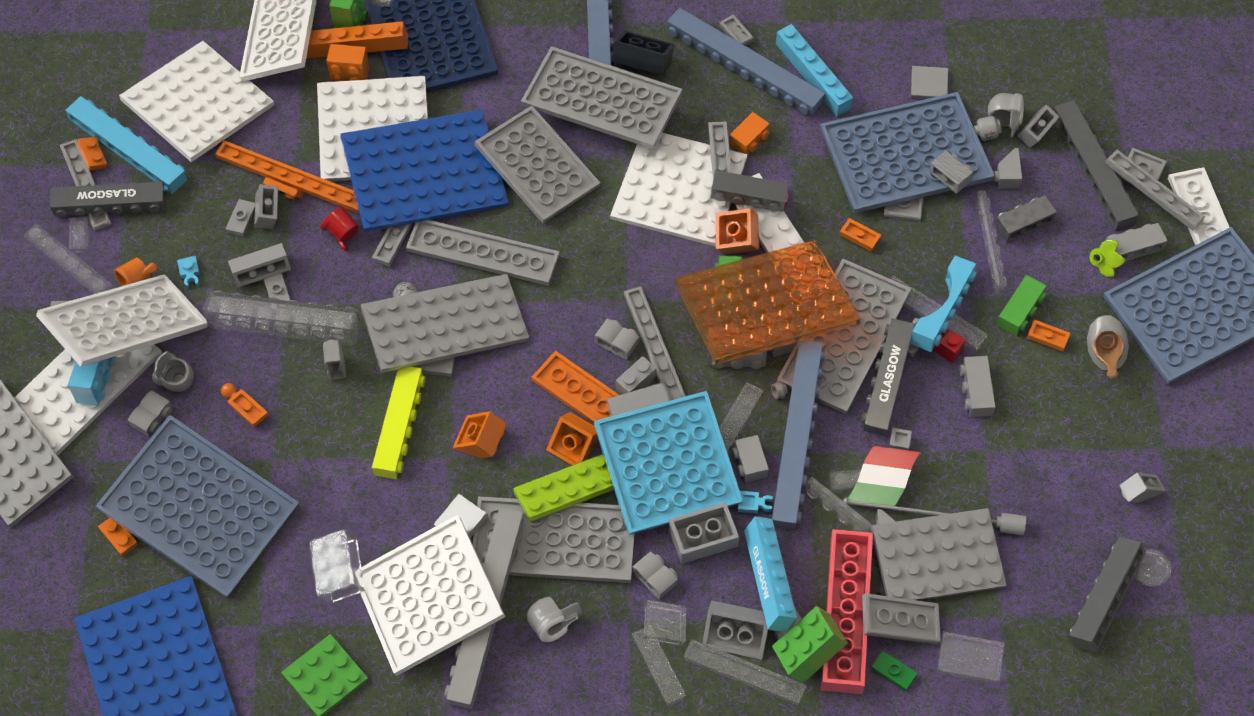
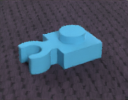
M196 256L177 260L181 279L185 278L184 284L186 288L189 289L191 281H194L196 286H199V280L196 275H200Z
M740 491L743 502L738 504V512L758 514V509H762L764 512H772V506L765 504L766 502L773 501L772 496L766 495L763 498H759V492Z

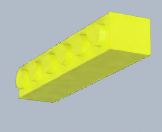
M407 367L397 371L372 465L374 476L397 479L398 473L403 471L404 463L402 458L403 455H407V438L412 436L411 423L416 420L417 416L415 407L416 404H420V388L425 385L426 377L423 376L422 368Z

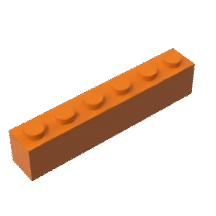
M403 22L313 30L310 34L306 58L327 57L330 44L366 47L367 53L407 49L408 33Z

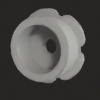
M776 381L775 384L771 385V391L775 399L781 398L782 400L785 398L788 390L784 383Z

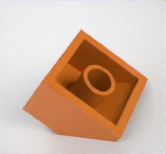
M491 411L467 415L453 449L481 459L493 457L497 451L498 443L504 435L507 423Z
M569 412L559 418L546 450L571 465L581 463L588 458L599 440L595 426Z

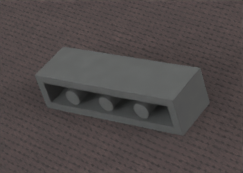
M715 170L710 198L717 201L733 202L737 205L743 204L753 208H765L774 212H783L788 183Z

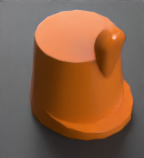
M134 258L114 269V275L120 285L125 286L149 279L151 277L150 273L157 270V265L150 263L146 267L139 258Z

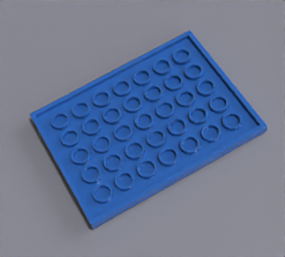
M483 109L340 133L364 232L508 206L509 202L501 175L474 145L476 140L489 133Z
M192 576L74 618L103 716H237Z

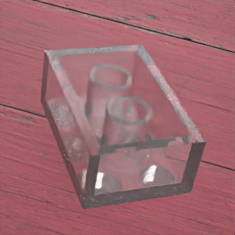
M343 529L310 541L316 590L319 598L327 603H332L365 591L357 538L347 529Z

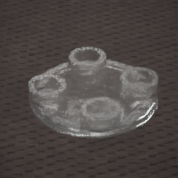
M1147 549L1134 579L1137 583L1150 587L1163 586L1170 578L1172 571L1171 563L1161 552Z

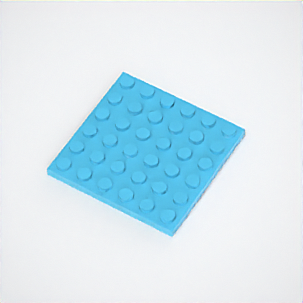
M707 391L594 421L596 433L628 535L669 524V519L726 502L727 507L743 502Z

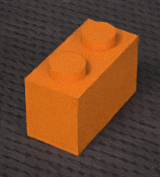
M752 112L730 134L729 145L747 155L750 152H754L758 144L768 138L770 123Z

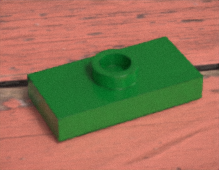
M884 651L881 652L871 667V670L904 691H907L917 676V672Z

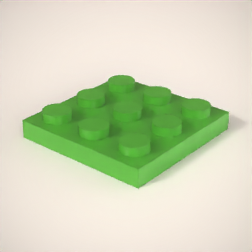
M331 634L281 672L316 716L327 714L368 681V677Z

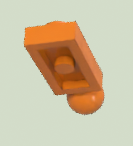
M226 383L222 386V396L230 398L227 401L228 405L253 428L269 416L268 412L243 389L236 393V387L233 384Z

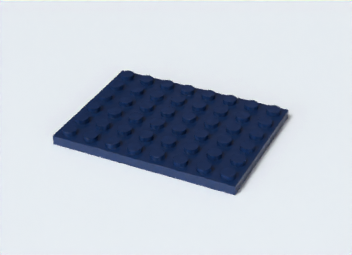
M365 0L372 25L403 22L408 33L407 49L380 51L388 78L425 76L426 92L498 74V68L475 0Z

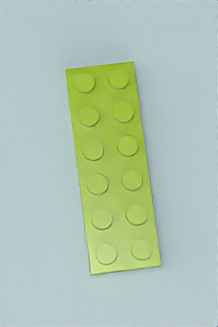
M602 454L513 489L529 522L612 491L614 487L604 455Z

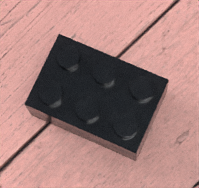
M624 30L614 42L611 61L619 66H630L634 70H644L652 75L659 76L671 64L675 44Z

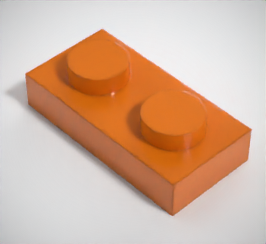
M96 137L78 139L77 145L88 171L105 169L107 162Z
M265 177L263 182L265 185L277 186L278 192L279 190L285 192L284 196L293 200L295 197L302 198L304 193Z
M850 218L839 234L870 252L873 251L881 239V234Z
M1034 320L1027 339L1063 352L1070 333Z
M110 518L98 526L121 556H124L138 545L128 530Z

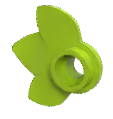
M1117 240L1102 242L1100 247L1093 249L1089 255L1090 262L1098 267L1101 274L1107 277H1114V268L1120 267L1126 261L1119 253L1115 252L1119 243ZM1097 254L1100 256L1099 261L1096 259Z

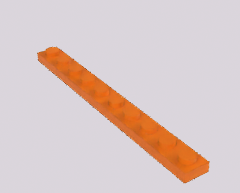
M225 140L215 153L217 159L263 177L276 180L359 214L354 191Z

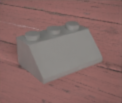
M711 600L702 647L762 660L768 634L763 611Z

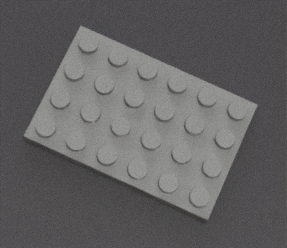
M532 105L474 143L475 147L542 223H545L600 186L598 179Z
M988 508L871 526L884 590L888 597L919 601L1006 587Z

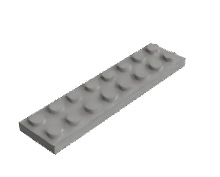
M431 220L415 223L406 246L407 252L501 275L507 274L509 277L546 286L550 284L560 256L559 251Z

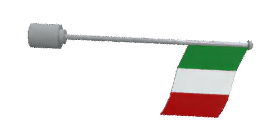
M873 446L869 451L858 482L848 499L844 498L843 500L844 505L853 504L935 516L950 514L895 506L906 487L912 466L921 452ZM1001 513V516H997L996 520L991 519V522L996 524L995 528H999L1000 533L1023 536L1026 516Z

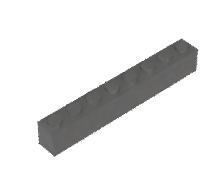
M1074 100L1054 106L1053 111L1059 116L1055 123L1114 230L1117 231L1135 225L1139 216L1138 209L1133 206L1129 193L1125 192L1121 179L1116 176L1112 168L1105 164L1107 160L1105 150L1098 144L1097 136L1092 133L1089 122L1082 115L1081 108L1077 106Z

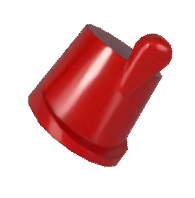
M342 206L332 211L325 218L320 229L322 231H329L337 238L341 248L347 251L349 247L344 242L357 233L359 226L345 207Z

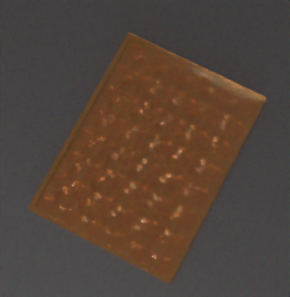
M815 240L674 278V283L715 364L860 324V317Z

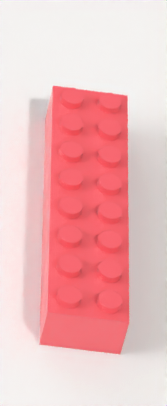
M832 529L826 612L831 614L848 644L823 665L821 691L863 694L867 635H864L862 595L865 593L870 594L873 533Z

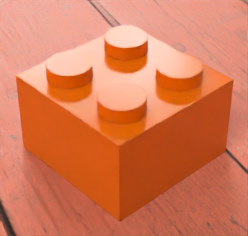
M330 44L327 66L331 82L367 80L370 67L366 47Z
M749 208L715 213L716 249L722 254H734L759 250L758 214Z

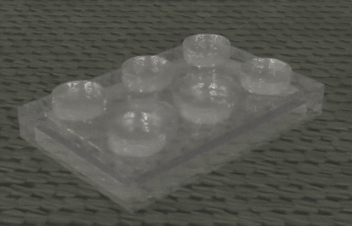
M943 631L937 673L999 684L1005 643Z

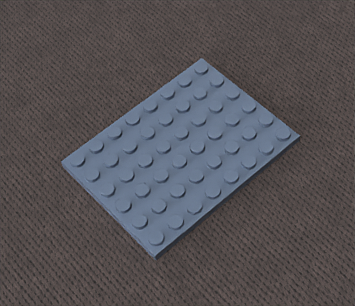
M958 92L820 124L821 132L854 214L951 191L952 189H949L941 180H938V178L930 173L931 162L944 153L945 150L950 154H955L964 165L967 164L971 167L973 178L965 187L993 181L995 178Z
M1232 227L1108 290L1103 295L1167 384L1182 378L1254 339V255Z
M169 415L97 503L95 508L222 596L228 598L298 507L299 502Z

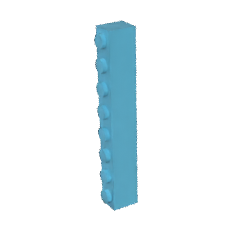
M80 96L65 110L70 121L92 137H96L100 143L154 182H163L165 190L173 194L187 181L186 171L181 165L174 164L170 157L167 155L163 156L155 146H149L141 136L137 137L134 135L130 128H124L116 118L112 119L103 109L99 110L91 100H86Z

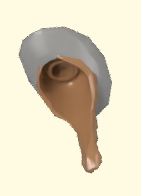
M1111 315L1100 316L1089 327L1087 335L1088 352L1093 362L1101 370H1108L1107 375L1110 379L1117 378V369L1122 367L1127 359L1129 348L1127 333L1121 322Z

